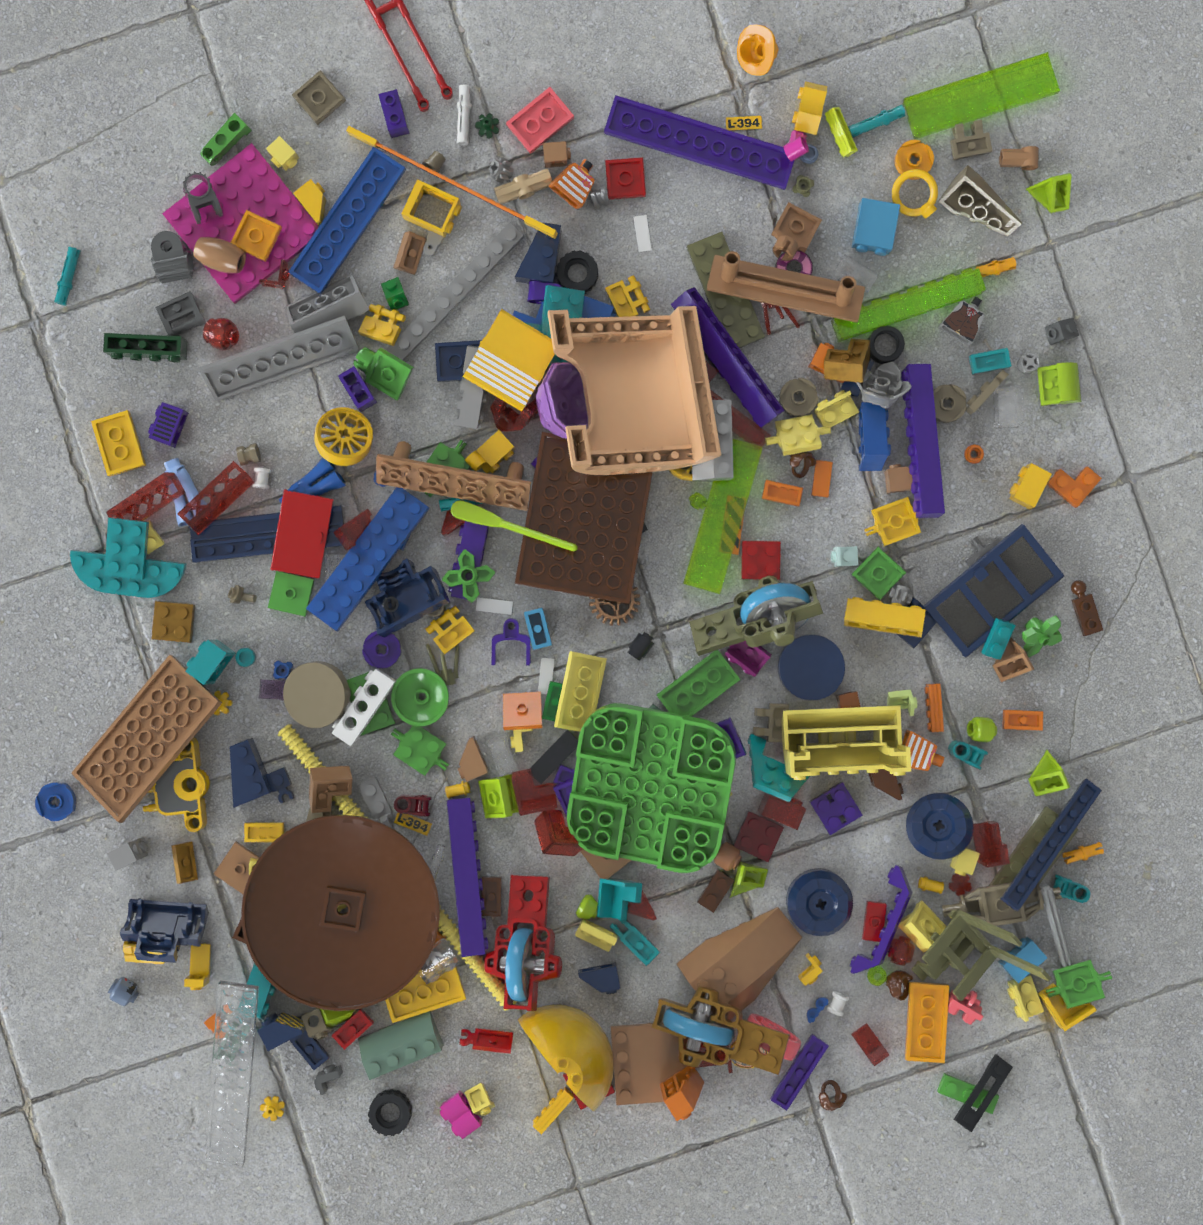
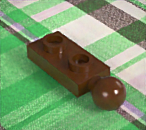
M1076 580L1071 584V591L1078 598L1071 601L1082 635L1088 636L1103 631L1092 594L1085 595L1086 584L1081 580Z

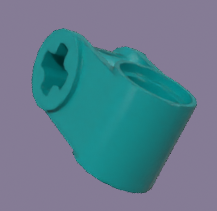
M958 740L952 741L948 746V752L951 756L979 770L982 768L980 765L984 756L988 755L987 751ZM961 745L963 750L957 755L956 747Z
M1055 874L1056 880L1053 888H1060L1062 898H1068L1079 903H1085L1089 900L1091 893L1086 886ZM1082 888V896L1076 897V891Z

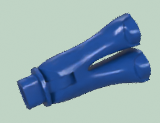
M322 457L315 467L295 482L288 491L320 496L347 485L340 473L336 471L335 465ZM330 473L327 477L313 485L318 479Z

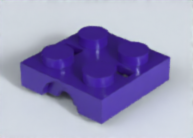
M843 782L836 784L809 801L829 835L863 816ZM830 794L833 799L828 800L826 796ZM843 815L846 821L841 822L839 817Z

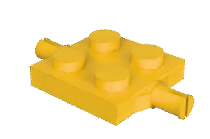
M908 497L871 510L874 526L864 529L865 532L872 530L865 533L866 536L878 533L884 546L921 533L916 512L913 511Z

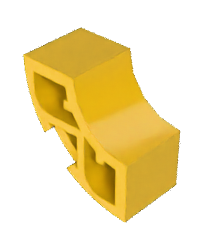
M805 81L804 87L799 88L797 98L800 99L798 112L794 111L792 123H795L794 130L817 135L827 94V86Z

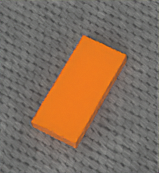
M816 460L811 496L828 498L833 462Z

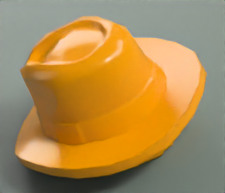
M755 24L744 28L740 34L737 46V59L741 67L749 74L761 76L770 71L779 50L773 32L766 26Z

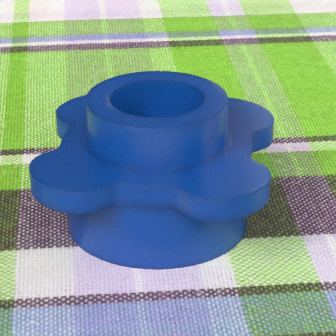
M276 661L274 663L273 677L286 680L291 673L293 664L291 662L282 663L281 661Z

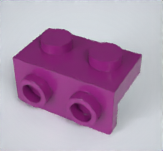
M746 641L729 646L725 652L730 662L738 664L746 674L753 677L757 676L760 669L772 655L762 646L754 648L748 646Z

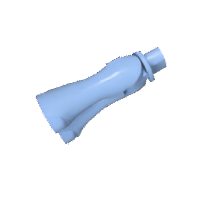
M178 458L165 462V475L175 504L178 526H186L194 522V517L202 519L210 516L213 511L198 493L185 466L180 464ZM184 493L186 494V496H187V498H188V501H189L190 506H191V508H192L194 517H193V515H192V513H191V511H190V509H189V507H188V505H187V503H186Z

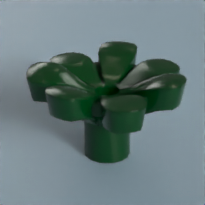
M488 113L486 117L482 114L478 117L479 121L475 123V128L480 129L478 132L480 137L486 134V137L490 139L493 136L492 132L494 134L499 133V128L496 125L500 122L497 118L493 119L491 113Z

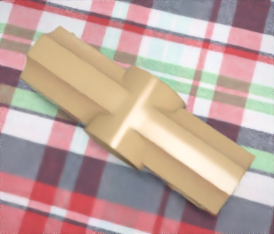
M547 168L531 175H519L512 182L495 187L494 191L499 204H504L518 198L522 200L533 196L537 191L548 188L552 178Z

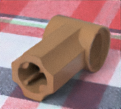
M1027 146L1022 149H1001L1000 167H1021L1022 170H1035L1038 168L1039 148L1036 146Z

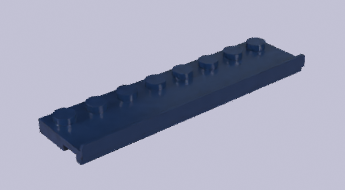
M341 505L332 506L325 548L346 546ZM280 512L189 523L192 563L273 554Z

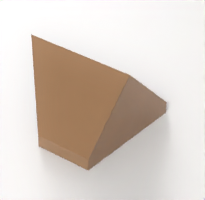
M1010 637L1001 660L996 659L992 665L1001 682L1034 670L1026 652L1012 637Z

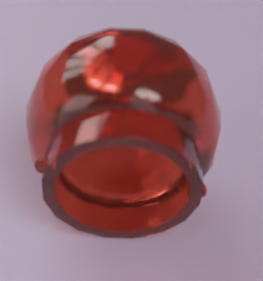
M211 318L204 326L203 338L206 343H209L215 349L223 351L229 350L238 343L239 332L233 321L227 318Z

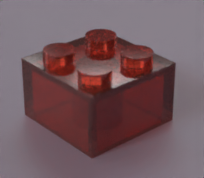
M765 792L757 811L762 816L798 830L807 808L802 805L803 802L795 797L790 802H787Z

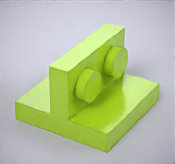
M513 774L478 780L485 818H506L513 816V813L520 812Z

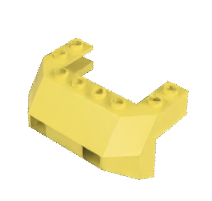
M900 706L783 711L781 725L786 774L794 778V780H805L806 776L820 775V772L827 771L828 775H838L839 771H847V774H858L859 770H866L867 773H878V769H885L895 776L906 775V772H911L910 747L902 745ZM873 730L874 740L856 741V731ZM806 733H818V743H806Z

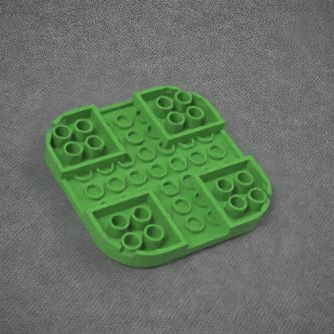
M623 703L608 704L594 711L584 723L579 734L574 779L567 810L568 828L571 835L579 842L578 845L587 852L597 856L615 860L624 858L657 865L658 869L678 873L695 872L708 863L710 864L716 857L722 842L736 765L735 747L727 732L709 720Z

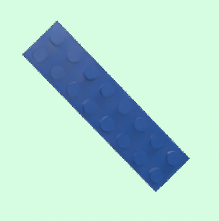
M373 147L288 273L321 295L406 171V168Z
M396 487L306 609L338 632L430 508L403 488Z

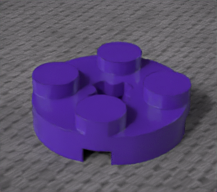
M377 631L372 632L366 637L362 649L365 661L376 668H389L393 666L402 653L401 643L393 633L384 638L379 636ZM380 644L387 647L384 655L377 652L379 650L378 645Z

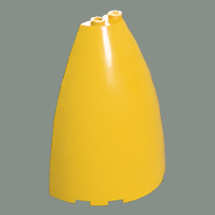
M545 1005L537 1007V1011H528L517 1020L530 1040L557 1074L559 1072L567 1074L568 1080L566 1084L585 1105L592 1111H595L609 1091L614 1070L613 1053L604 1030L587 1013L567 1005Z

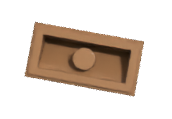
M411 231L405 232L393 268L415 275L426 238Z

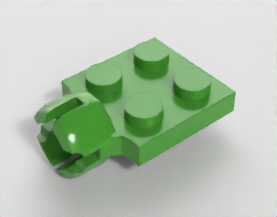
M367 347L361 349L356 355L358 361L354 360V366L366 374L365 382L393 399L399 400L414 367L383 348H379L377 352Z

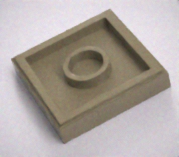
M321 70L292 94L293 98L317 125L346 101Z

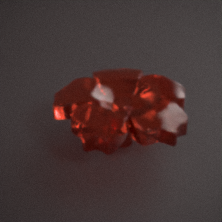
M953 874L951 878L953 882L948 884L949 889L955 892L956 896L964 895L965 891L970 892L972 889L971 883L968 882L970 877L967 874L966 876Z

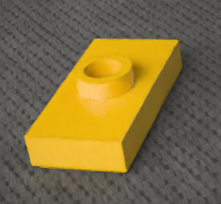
M284 822L244 823V842H274L284 833Z

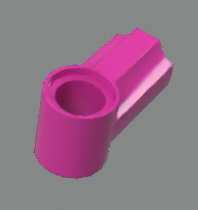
M793 130L789 143L784 145V151L790 161L809 152L805 132Z

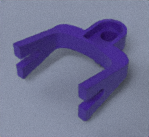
M509 618L504 622L503 633L496 634L492 638L491 665H496V644L498 642L517 640L526 644V666H530V637L519 633L518 621L514 618ZM513 622L515 627L511 629L508 623Z

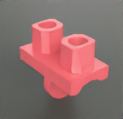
M951 990L949 993L948 1012L956 1015L959 1010L964 1011L962 1019L970 1025L976 1019L981 1021L983 1018L981 1014L982 1007L979 1006L981 1001L976 999L977 992L972 990L963 1001H960L952 993L953 990Z

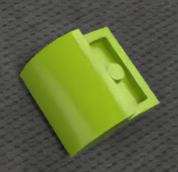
M1056 363V365L1037 368L1041 406L1082 402L1078 363Z

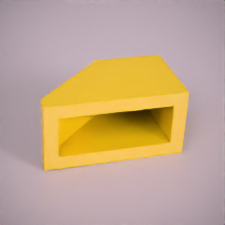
M310 179L293 194L316 224L320 226L325 214L326 198L323 195L325 190L318 182L315 184Z

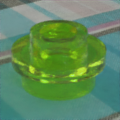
M695 492L690 495V505L693 508L699 510L706 507L707 499L702 494Z
M876 966L868 970L867 978L872 985L880 986L886 981L887 974L882 967ZM876 973L880 974L879 979H874Z

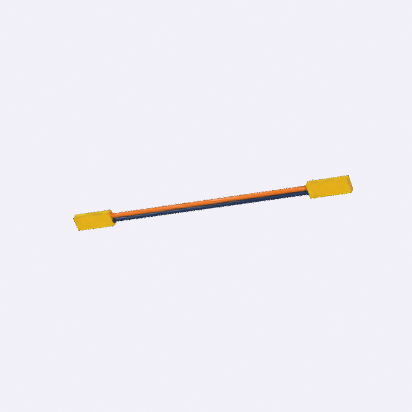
M348 126L346 131L350 136L372 147L380 148L523 220L525 224L554 239L556 238L558 233L555 229L527 215L525 217Z

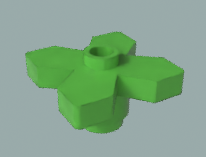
M463 550L458 557L460 570H448L442 581L450 587L463 584V597L473 603L480 595L477 582H489L495 575V571L487 565L475 568V556L467 550ZM467 573H472L473 577L471 580L466 579Z
M1056 615L1045 622L1038 618H1032L1025 624L1026 630L1022 632V639L1026 643L1023 649L1028 658L1039 653L1043 646H1053L1062 641V635L1058 631L1061 627V621Z

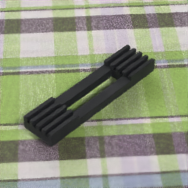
M994 1055L981 1079L953 1120L969 1132H972L1013 1066L998 1055ZM992 1075L996 1081L977 1111H975L971 1107Z

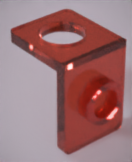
M281 259L278 281L259 279V283L266 287L284 289L285 281L289 279L288 263Z

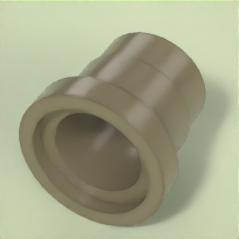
M434 151L428 159L422 162V165L440 173L439 169L446 159L441 153Z

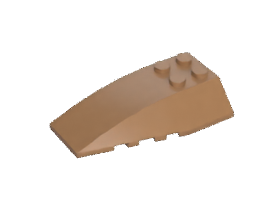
M776 907L748 922L739 924L735 928L706 939L676 964L695 991H697L699 986L715 989L719 992L720 1002L735 1006L742 1011L755 1001L802 939V936L779 907ZM711 1006L710 1010L713 1014H716V1007ZM733 1011L728 1013V1019L731 1020L736 1016Z

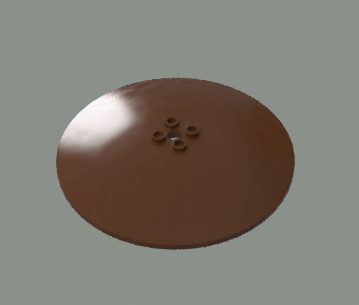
M330 815L301 823L283 833L263 852L249 875L243 894L241 908L243 935L249 953L260 972L276 989L299 1003L323 1010L346 1011L361 1009L384 1001L399 992L424 966L434 946L439 927L440 903L438 890L432 872L423 856L408 839L393 828L361 816ZM340 904H345L348 907V912L341 914L337 907Z

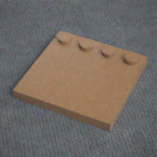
M653 1023L611 1026L616 1105L664 1102L660 1084L687 1066L679 1062L678 1036L651 1028Z

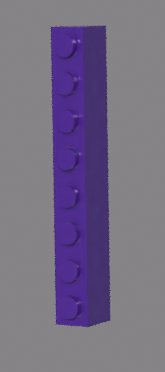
M695 287L686 290L671 303L674 310L681 306H696L703 349L708 359L714 363L721 377L728 382L731 391L738 396L742 406L749 411L753 421L760 428L785 411Z
M908 364L901 372V381H907L912 386L902 397L906 404L904 417L907 419L906 436L909 438L908 455L911 458L909 472L913 479L911 484V492L914 494L913 511L916 512V518H939L945 514L931 364Z
M470 798L446 800L461 956L484 955L485 949H488L487 937L484 938L483 930L486 929V919L482 918L481 910H485L484 899L480 898L479 894L483 887L482 879H478L477 871H481L480 859H476L475 853L479 851L478 840H474V832H477L476 820L472 821V813H475L474 801H470Z

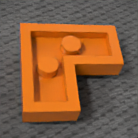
M1088 466L1084 467L1075 479L1071 478L1060 468L1049 479L1047 485L1074 508H1077L1102 478Z

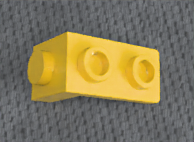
M201 943L200 947L191 945L190 975L184 979V987H190V990H201L209 983L211 944Z

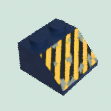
M275 1012L261 1022L262 1026L257 1032L267 1051H270L303 1034L306 1028L302 1018L285 1012L277 1015Z

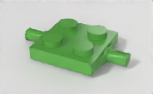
M460 440L454 449L440 442L427 460V463L469 470L470 466L465 462V458L461 454L467 443H463ZM426 492L424 493V494L428 495L430 498H431L432 495H433V494H431V493H426Z
M412 726L405 734L395 728L393 730L395 733H391L393 737L400 740L399 747L393 755L424 776L435 764L444 771L447 769L445 766H449L447 762L440 758L446 743L422 727Z
M1087 960L1052 971L1056 980V987L1046 989V993H1049L1047 994L1049 998L1060 994L1066 1008L1070 1009L1106 998L1102 990V982L1112 979V975H1110V971L1098 974L1091 960Z

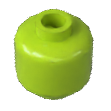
M974 717L967 724V734L975 742L987 743L996 736L997 726L991 718Z

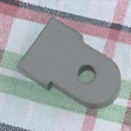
M429 231L426 237L427 241L423 247L424 254L428 257L434 256L444 237Z

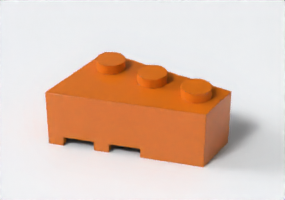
M686 1066L660 1084L663 1100L676 1121L680 1119L685 1120L692 1114L691 1112L694 1111L703 1088L704 1081L695 1067Z

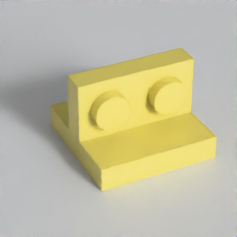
M920 901L916 904L912 913L901 919L898 927L924 953L934 943L930 938L934 932L940 935L947 926L923 901Z

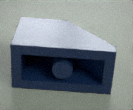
M616 962L578 969L579 978L601 993L614 994L617 993V990L621 989Z

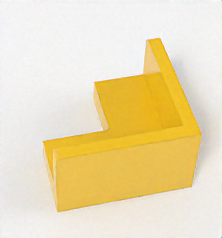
M1054 983L1038 992V996L1054 1021L1064 1031L1097 1011L1090 1003L1067 1009L1060 994L1049 998L1047 996L1049 993H1046V989L1056 987Z

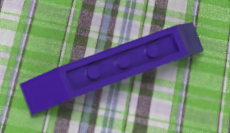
M895 865L894 868L892 867L887 876L889 884L902 889L895 897L894 902L896 905L894 910L891 909L888 913L886 920L889 922L887 927H883L880 932L879 938H881L878 946L875 945L871 956H873V959L863 954H857V957L854 956L850 963L852 969L850 972L853 974L883 964L913 892L903 867Z

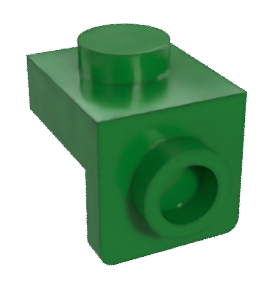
M399 277L381 283L391 311L409 305Z

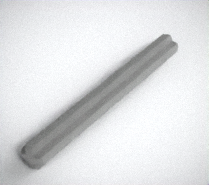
M1051 886L1042 887L1041 893L1060 963L1063 967L1071 966L1072 960L1053 889Z

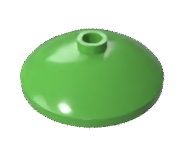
M417 668L405 672L397 679L392 689L391 702L395 713L401 720L413 726H427L438 721L444 715L449 703V691L446 683L437 673L429 669ZM420 693L425 694L426 698L424 700L420 699Z

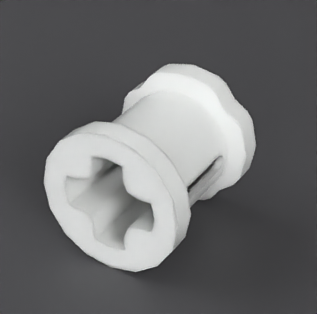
M254 468L256 474L255 483L252 484V487L269 489L268 479L271 470Z
M833 991L831 1004L826 1010L832 1014L843 1016V1009L846 1001H849V997Z

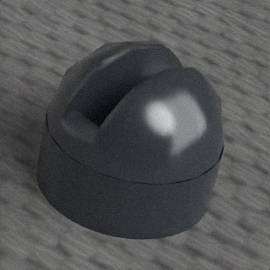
M387 596L383 599L382 606L386 611L394 612L397 610L399 602L395 597ZM388 599H390L392 608L388 606Z

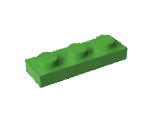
M944 1073L937 1092L965 1103L976 1085ZM983 1088L972 1106L978 1108L989 1090ZM998 1094L994 1096L985 1112L993 1114L999 1099Z

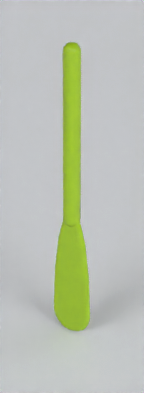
M459 500L451 506V514L455 518L489 527H502L575 552L578 549V546L574 543L505 521L498 515L469 502Z

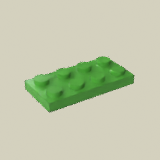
M716 650L656 694V696L668 712L692 717L741 679L720 651Z

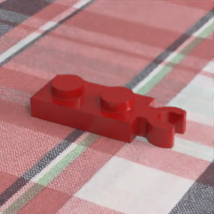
M475 1028V1033H471L468 1029L461 1030V1036L467 1037L466 1039H460L459 1045L461 1046L473 1044L472 1049L511 1054L512 1032Z

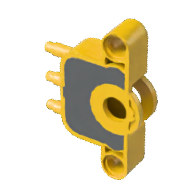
M193 737L190 741V751L184 748L149 790L148 793L154 792L155 804L143 806L144 812L158 811L160 814L167 816L184 814L185 827L190 832L199 831L207 824L206 805L203 796L210 788L208 774L199 768L201 767L199 743ZM190 777L197 782L195 791L190 790L187 786V780ZM193 818L199 820V827L193 825Z

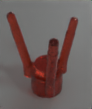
M760 302L763 307L767 335H771L767 307L769 309L776 308L781 319H784V315L779 306ZM782 307L796 328H800L790 310Z

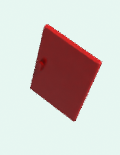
M284 489L270 570L320 579L334 499Z

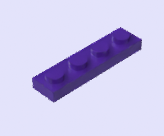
M811 1034L773 1092L770 1100L787 1111L829 1045L814 1034Z

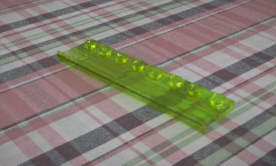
M1049 52L905 97L903 99V107H905L908 116L907 119L913 138L917 139L955 127L956 124L968 123L1058 94L1060 89L1049 58Z

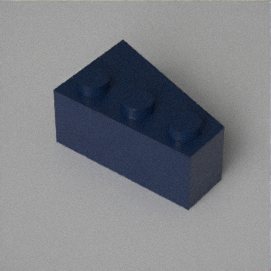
M543 223L555 229L558 234L554 239L539 230L537 231L515 275L516 282L527 284L530 281L554 283L562 232L561 225Z
M253 738L230 746L233 808L273 792Z

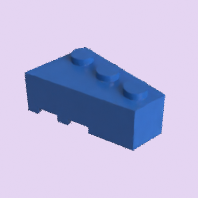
M862 402L859 409V435L861 439L859 453L862 456L859 471H882L887 456L891 454V445L887 443V438L890 436V428L886 427L889 413L888 410H885L880 405Z

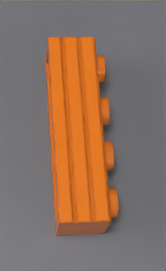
M926 684L924 688L925 694H927L925 703L928 706L926 716L929 719L927 728L929 732H944L941 684Z

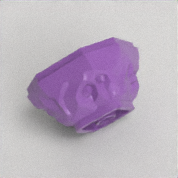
M570 362L552 363L541 385L538 387L536 405L542 426L554 435L567 439L566 426L586 425V429L588 427L583 383L580 373Z

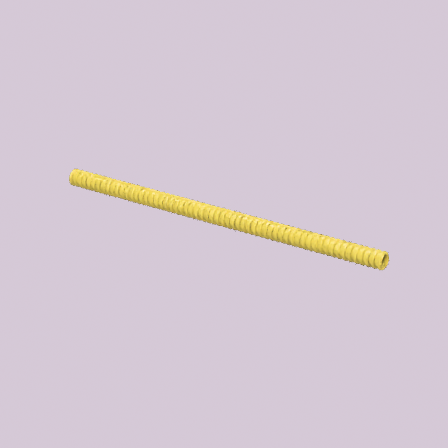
M291 724L286 725L278 732V736L282 737L281 740L286 742L285 745L290 747V751L293 750V755L298 756L297 760H301L300 763L305 765L304 768L309 770V774L310 768L326 767L322 765V761L319 762L318 756H314L315 752L310 751L311 748H308V744L303 742L304 739H300V734H296V729L291 728ZM349 795L332 796V802L335 801V806L338 805L340 807L339 811L342 810L343 815L365 817V813H361V808H357V803H353V799H350ZM440 908L438 931L443 932L442 936L447 937L446 940L450 941L449 944L453 945V949H457V954L460 955L459 929L455 927V923H452L453 920L448 918L449 915L444 913L445 910ZM461 956V959H465V963L469 964V968L473 969L472 972L477 974L476 977L481 979L480 982L485 983L484 987H488V991L492 992L493 997H496L495 1000L500 1002L499 1005L504 1006L505 983L502 984V979H498V977L485 972L483 956Z

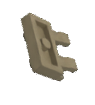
M982 119L976 120L970 125L973 136L965 137L963 123L956 124L952 128L955 138L950 141L953 160L992 152L989 132L983 133Z
M769 703V709L754 708V716L768 717V728L753 727V735L767 736V742L782 743L783 711L789 710V704Z

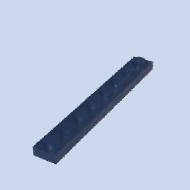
M1087 778L1081 782L1000 898L1015 911L1020 910L1102 791Z

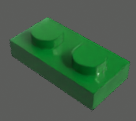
M550 681L542 719L555 722L562 683Z

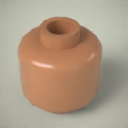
M724 842L714 858V863L726 871L735 870L742 859L740 850L730 843Z

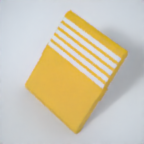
M501 309L487 335L480 341L479 349L463 377L522 412L537 384L543 379L544 372L555 353L551 338Z

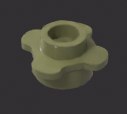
M799 175L796 178V185L793 186L792 190L794 193L802 194L803 197H808L811 187L814 186V181Z

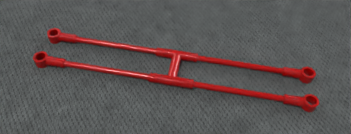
M364 0L410 83L412 92L418 102L419 110L422 112L428 111L430 107L429 102L423 97L419 87L415 85L381 17L382 14L398 7L403 18L406 19L436 76L435 79L441 88L442 97L446 100L451 99L453 96L452 88L446 84L442 74L437 70L410 18V13L403 0H391L376 8L373 0ZM448 90L450 94L445 95L444 92ZM422 103L427 104L425 107L420 106Z

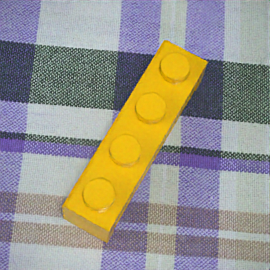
M566 1087L560 1089L557 1092V1096L549 1101V1105L541 1110L539 1117L536 1116L533 1119V1127L541 1135L574 1098L573 1094Z

